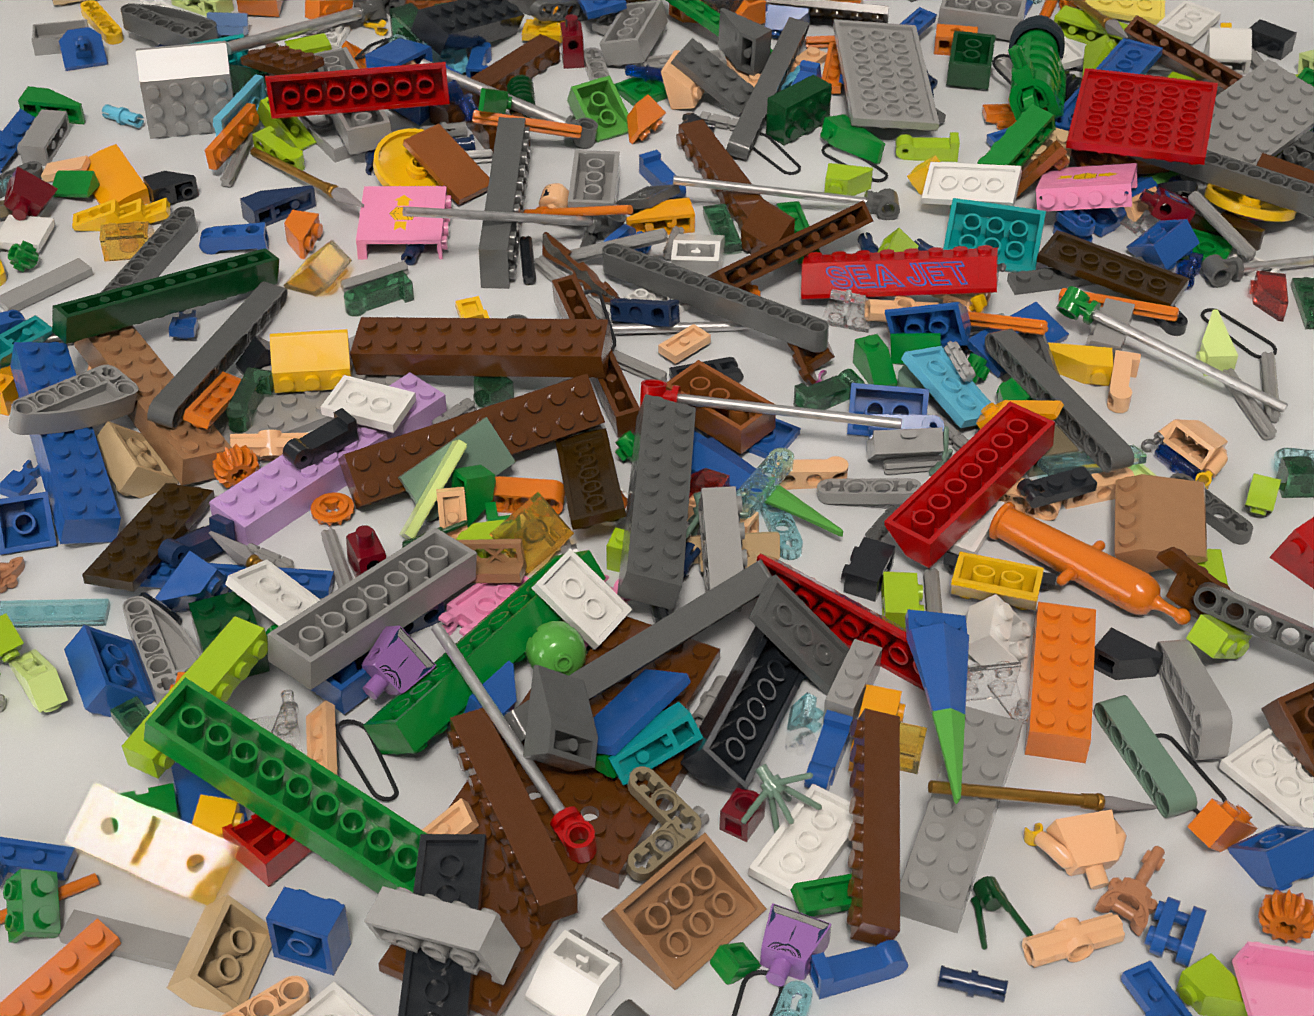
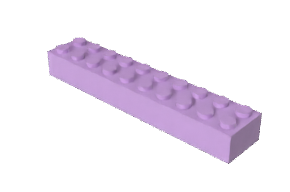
M409 372L389 385L415 392L416 394L415 403L394 433L357 424L359 440L303 469L296 468L282 454L211 500L209 504L212 516L219 514L234 521L235 541L245 545L249 543L259 545L310 511L311 504L317 497L326 493L338 492L347 486L338 458L343 454L432 425L433 419L447 411L445 394Z

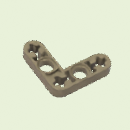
M642 766L633 769L630 773L627 784L628 790L662 826L632 850L628 856L626 871L631 878L637 881L649 879L698 837L702 825L699 815L652 769ZM646 779L648 784L647 786L644 784L638 786L636 784L637 780L643 781ZM650 791L653 793L651 798H649ZM660 798H666L671 801L673 808L667 811L661 810L657 807L656 801ZM677 811H680L679 817L676 816ZM691 823L692 828L691 830L689 828L683 830L680 828L681 824ZM659 839H667L671 842L673 848L670 851L663 852L656 847L655 842ZM649 853L652 857L648 860L646 868L643 866L635 867L636 861L643 862Z

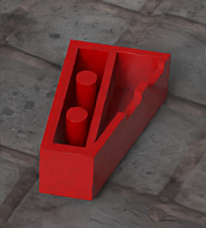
M1314 517L1294 529L1269 557L1313 589Z
M257 814L251 815L250 820L234 827L232 824L222 827L225 850L268 887L312 851Z

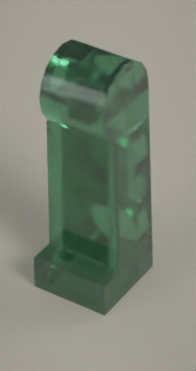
M403 270L352 288L346 291L343 296L345 312L350 316H361L366 311L401 299L405 303L413 301V282Z
M247 368L226 409L229 419L228 426L232 432L242 433L249 430L252 425L251 418L264 394H273L275 389L271 370Z
M845 369L838 376H833L810 386L800 383L795 385L793 405L794 407L826 410L850 399L851 383L865 384V382L852 369Z

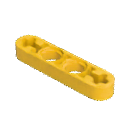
M87 0L80 4L82 16L87 19V22L96 32L101 34L102 39L107 44L115 45L124 40L121 27L97 1Z

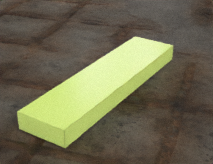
M459 439L452 442L399 535L406 539L415 538L437 500L436 489L444 488L467 448L466 443Z

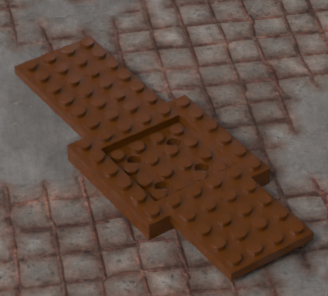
M626 616L595 650L593 648L590 649L586 655L583 667L647 629L651 624ZM689 639L590 700L589 703L593 717L645 669L687 673L691 683L662 711L677 702H680L688 710L720 658V648ZM531 689L529 690L525 698L522 700L520 705L530 699ZM499 734L528 795L531 793L540 794L502 735ZM688 747L652 768L675 792H677L689 772L680 763ZM534 761L565 808L575 806L582 816L594 814L598 817L588 821L595 830L597 853L589 862L577 863L567 857L564 846L550 827L551 819L555 815L544 798L541 796L531 799L576 891H578L585 877L619 890L628 875L626 863L629 854L652 834L658 821L631 795L627 784L623 786L618 777H607L594 768L567 771ZM638 779L636 784L638 786L642 784L647 786L648 780L640 781ZM467 780L449 807L460 798L467 801L479 824L469 834H486L487 837L480 911L482 908H488L498 913L501 917L500 920L520 947L518 956L504 985L492 981V975L481 969L477 975L474 974L470 1010L484 1016H501L559 920L541 926L536 915L529 914L524 896H526L524 889L518 890L513 878L514 868L512 864L507 865L501 851V846L503 845L500 840L495 841L490 828L491 820L489 816L484 817L479 805L480 796L478 793H472L469 781ZM651 791L649 794V798H651L653 795ZM660 798L656 801V805L659 809L665 811L671 801L666 798ZM578 839L573 843L581 844L584 843L586 840ZM391 944L378 963L379 971L402 981L406 949Z

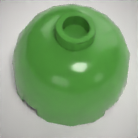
M551 621L542 624L537 628V632L532 638L529 637L527 641L526 656L532 669L535 665H540L569 676L581 669L586 660L587 651L583 637L574 627H571L564 621Z

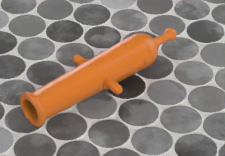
M1012 502L1003 504L993 517L989 527V537L993 540L1001 539L1059 572L1060 575L1056 579L1058 585L1064 586L1071 580L1131 614L1146 615L1152 610H1157L1173 617L1178 624L1185 625L1190 622L1191 614L1187 609L1177 608L1160 596L1161 587L1152 576L1103 552L1105 549L1103 541L1099 540L1092 546L1015 509V505Z

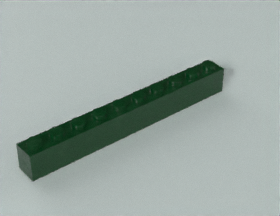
M266 248L56 304L52 306V332L65 344L75 343L82 339L96 337L103 333L120 330L135 324H142L145 321L163 318L166 315L184 312L187 309L205 306L208 303L225 300L236 295L246 294L247 292L254 291L263 281L271 284L278 283L280 259Z

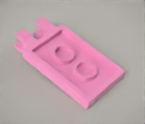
M524 575L521 583H476L447 603L446 612L442 613L438 620L444 623L443 627L449 636L456 630L458 624L463 627L460 629L459 634L465 636L529 578Z

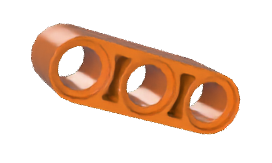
M495 477L496 486L491 502L496 501L497 512L528 514L532 506L542 507L544 510L543 514L546 516H555L562 512L565 499V490L562 482L549 479Z

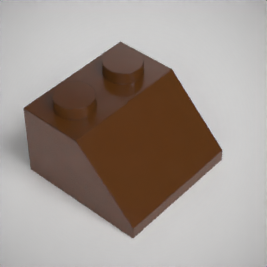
M763 198L760 199L741 227L740 247L753 254L794 234L795 218Z

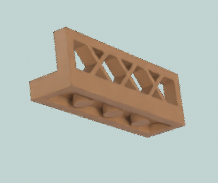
M522 539L457 540L474 551L476 549H484L491 554L489 558L477 556L476 579L470 583L522 582L527 568ZM516 548L517 558H508L501 551L503 549Z

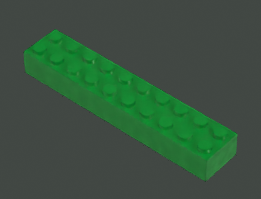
M590 550L575 552L603 581L606 579ZM564 554L554 556L455 643L482 685L508 661L515 664L526 656L527 641L529 637L532 638L537 632L539 626L551 621H563L532 587ZM446 652L434 662L436 664L434 669L406 692L396 695L363 725L381 754H417L427 747V741L431 737L447 729V723L451 717L465 712L469 696L473 692Z
M185 677L145 722L144 741L374 892L379 894L382 887L392 889L403 887L413 893L420 834H427L426 832Z

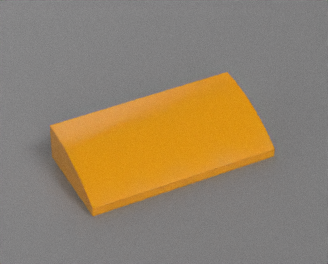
M117 144L106 147L89 156L91 162L87 171H94L100 184L92 193L98 204L116 199L119 205H123L140 198L145 205L150 203L147 186Z

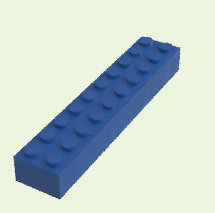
M14 342L10 367L19 398L76 376L67 344L59 342ZM93 426L61 433L30 435L45 492L48 491L52 516L60 544L112 542L117 537L121 516Z

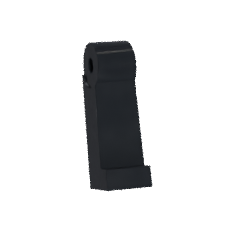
M340 408L333 412V420L299 439L293 438L289 440L283 448L282 454L284 458L296 468L303 469L359 440L356 419L343 408Z

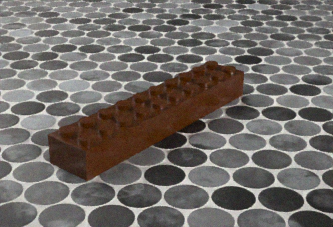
M361 317L350 356L357 375H406L410 372L413 375L575 378L588 374L589 378H605L612 336L608 319Z
M588 374L343 454L338 458L355 508L359 509L406 493V489L398 479L400 475L485 417L488 418L512 456L555 442V440L596 428L605 423Z

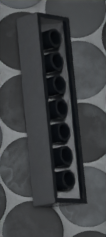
M757 626L752 631L699 727L703 738L688 747L680 762L703 784L731 790L736 788L748 789L756 773L755 770L759 767L805 677V674Z

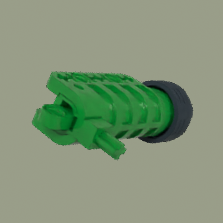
M1036 15L1020 21L1013 29L1010 37L1008 52L1013 65L1009 103L1016 121L1021 113L1026 111L1032 104L1040 108L1047 107L1048 112L1054 114V119L1064 116L1066 74L1061 61L1064 56L1065 38L1061 27L1047 16Z

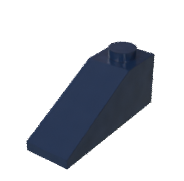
M312 185L261 190L240 198L243 218L249 224L265 222L266 226L286 219L292 210L306 211L316 207L315 191Z

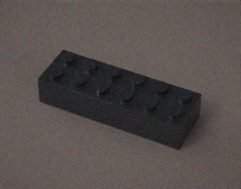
M456 0L419 9L410 31L428 46H431L439 55H444L485 42L516 35L525 14L508 0Z

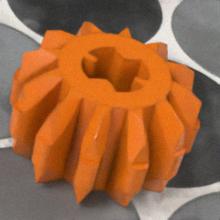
M235 444L230 449L225 447V451L216 453L217 458L212 461L216 479L226 488L236 485L259 470L258 458L247 445L239 447Z
M1290 888L1286 893L1276 889L1273 895H1265L1258 914L1263 932L1271 934L1272 940L1284 939L1286 944L1289 940L1300 943L1302 938H1310L1314 930L1313 900L1305 899L1303 893H1291Z

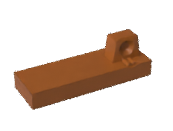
M1057 140L1022 170L1016 198L1050 167L1054 166L1060 171L1069 164L1070 161L1065 155L1067 151Z

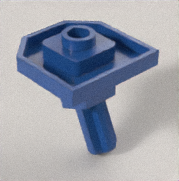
M90 27L67 30L59 40L65 71L108 65L102 36Z

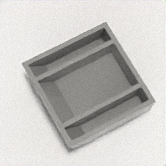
M226 41L136 49L139 82L150 139L215 133L213 118L234 97Z

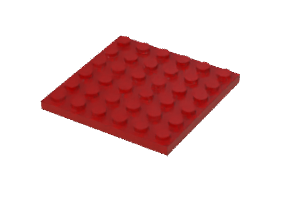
M1085 68L1066 148L1077 151H1094L1101 154L1111 153L1120 156L1142 157L1143 159H1159L1167 162L1175 161L1191 165H1204L1218 83Z

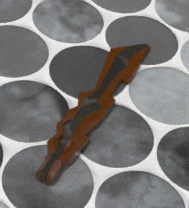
M548 232L543 233L542 256L572 271L579 283L583 284L585 291H599L603 296L605 304H610L612 299L620 298L618 293L606 281L604 283L600 281L598 275L584 262L577 263L569 256L572 252ZM591 293L593 297L599 298L597 294Z

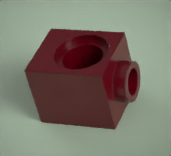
M736 788L720 810L719 830L748 842L765 817L766 798L748 822L743 824L741 819L759 794L753 790Z

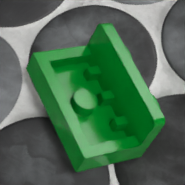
M19 869L6 880L3 888V897L7 904L5 929L8 931V941L10 943H17L23 937L56 938L61 933L57 872Z

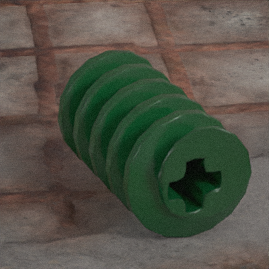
M525 75L512 77L507 84L508 94L535 105L534 87L531 78Z

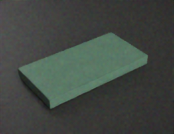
M487 417L398 477L415 504L418 503L450 445L455 440L459 439L467 444V448L455 469L481 464L497 476L516 462ZM453 472L450 475L448 481L446 482L444 488L452 487ZM437 500L426 517L427 522H431L439 516Z

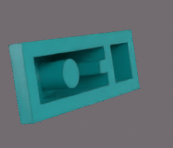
M34 315L0 334V369L10 366L14 342L43 343L53 333L52 327Z
M677 702L660 712L615 756L611 755L608 759L624 786L628 783L633 769L642 766L652 769L701 740L703 736L691 712L680 702Z

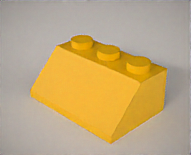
M348 329L270 334L271 366L275 393L333 390L344 375L352 377Z
M960 551L951 581V594L959 595L965 599L974 598L984 600L997 594L1010 606L1020 610L1029 609L1036 611L1044 568Z

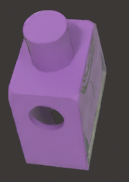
M400 625L386 626L362 663L363 669L372 677L363 687V691L375 700L383 691L389 695H401L434 669L436 664Z
M772 903L763 937L760 964L769 969L766 979L775 986H783L788 976L798 980L806 979L810 971L811 955L825 952L829 945L832 924Z

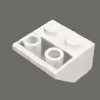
M1209 27L1204 54L1235 72L1248 74L1252 53V29Z
M678 234L673 240L671 263L704 276L722 269L725 235Z
M997 594L970 606L966 621L967 634L969 635L968 654L983 666L1018 672L1025 671L1032 630L1029 624L1022 620L1012 610L1011 606L1005 603Z
M564 930L544 953L526 992L525 1000L551 1016H595L620 986V964L615 959Z

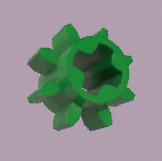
M24 240L21 245L18 243L13 244L8 252L10 264L13 265L14 269L24 272L25 268H34L39 259V255L36 252L37 249L33 247V244Z
M970 353L968 361L976 373L973 382L977 384L979 378L985 381L990 370L988 367H985L988 361L976 354Z
M630 430L615 442L619 447L615 450V453L622 461L628 458L632 463L635 435Z

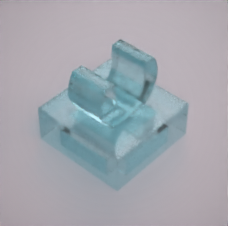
M807 692L791 706L787 730L797 735L804 728L811 733H815L822 727V724L817 721L824 713L819 708H816L817 697Z

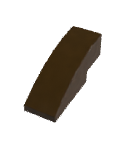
M1195 209L1196 213L1189 223L1193 229L1223 237ZM1224 211L1221 215L1256 251L1260 250L1265 230L1228 211Z

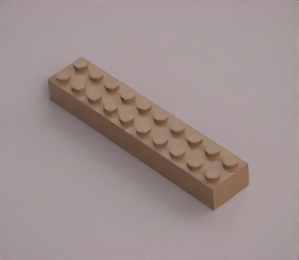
M133 325L74 343L75 348L92 369L101 365H111L118 368L136 383L138 393L133 412L128 414V417L181 485L216 478L212 462L217 458L216 453L224 452L225 447L228 449L232 447L213 424L208 429L197 428L190 422L182 420L173 429L148 421L147 413L152 400L173 379L174 375Z

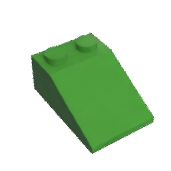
M610 75L571 86L567 102L577 120L580 118H590L598 123L596 143L628 133L627 115L629 113Z

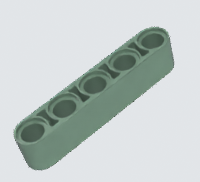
M1122 695L1096 703L1094 711L1099 725L1153 804L1157 806L1160 814L1168 818L1196 809L1197 797L1194 789L1129 697Z

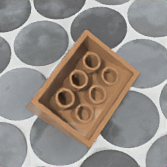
M1145 474L1116 480L1115 556L1117 559L1146 573L1170 569L1156 558L1159 552L1170 547L1181 549L1195 563L1208 561L1204 482Z
M704 833L601 919L622 946L676 990L713 957L719 945L728 944L766 910V907L709 836Z

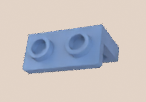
M208 12L206 14L208 19L216 22L218 38H221V35L249 34L247 13Z

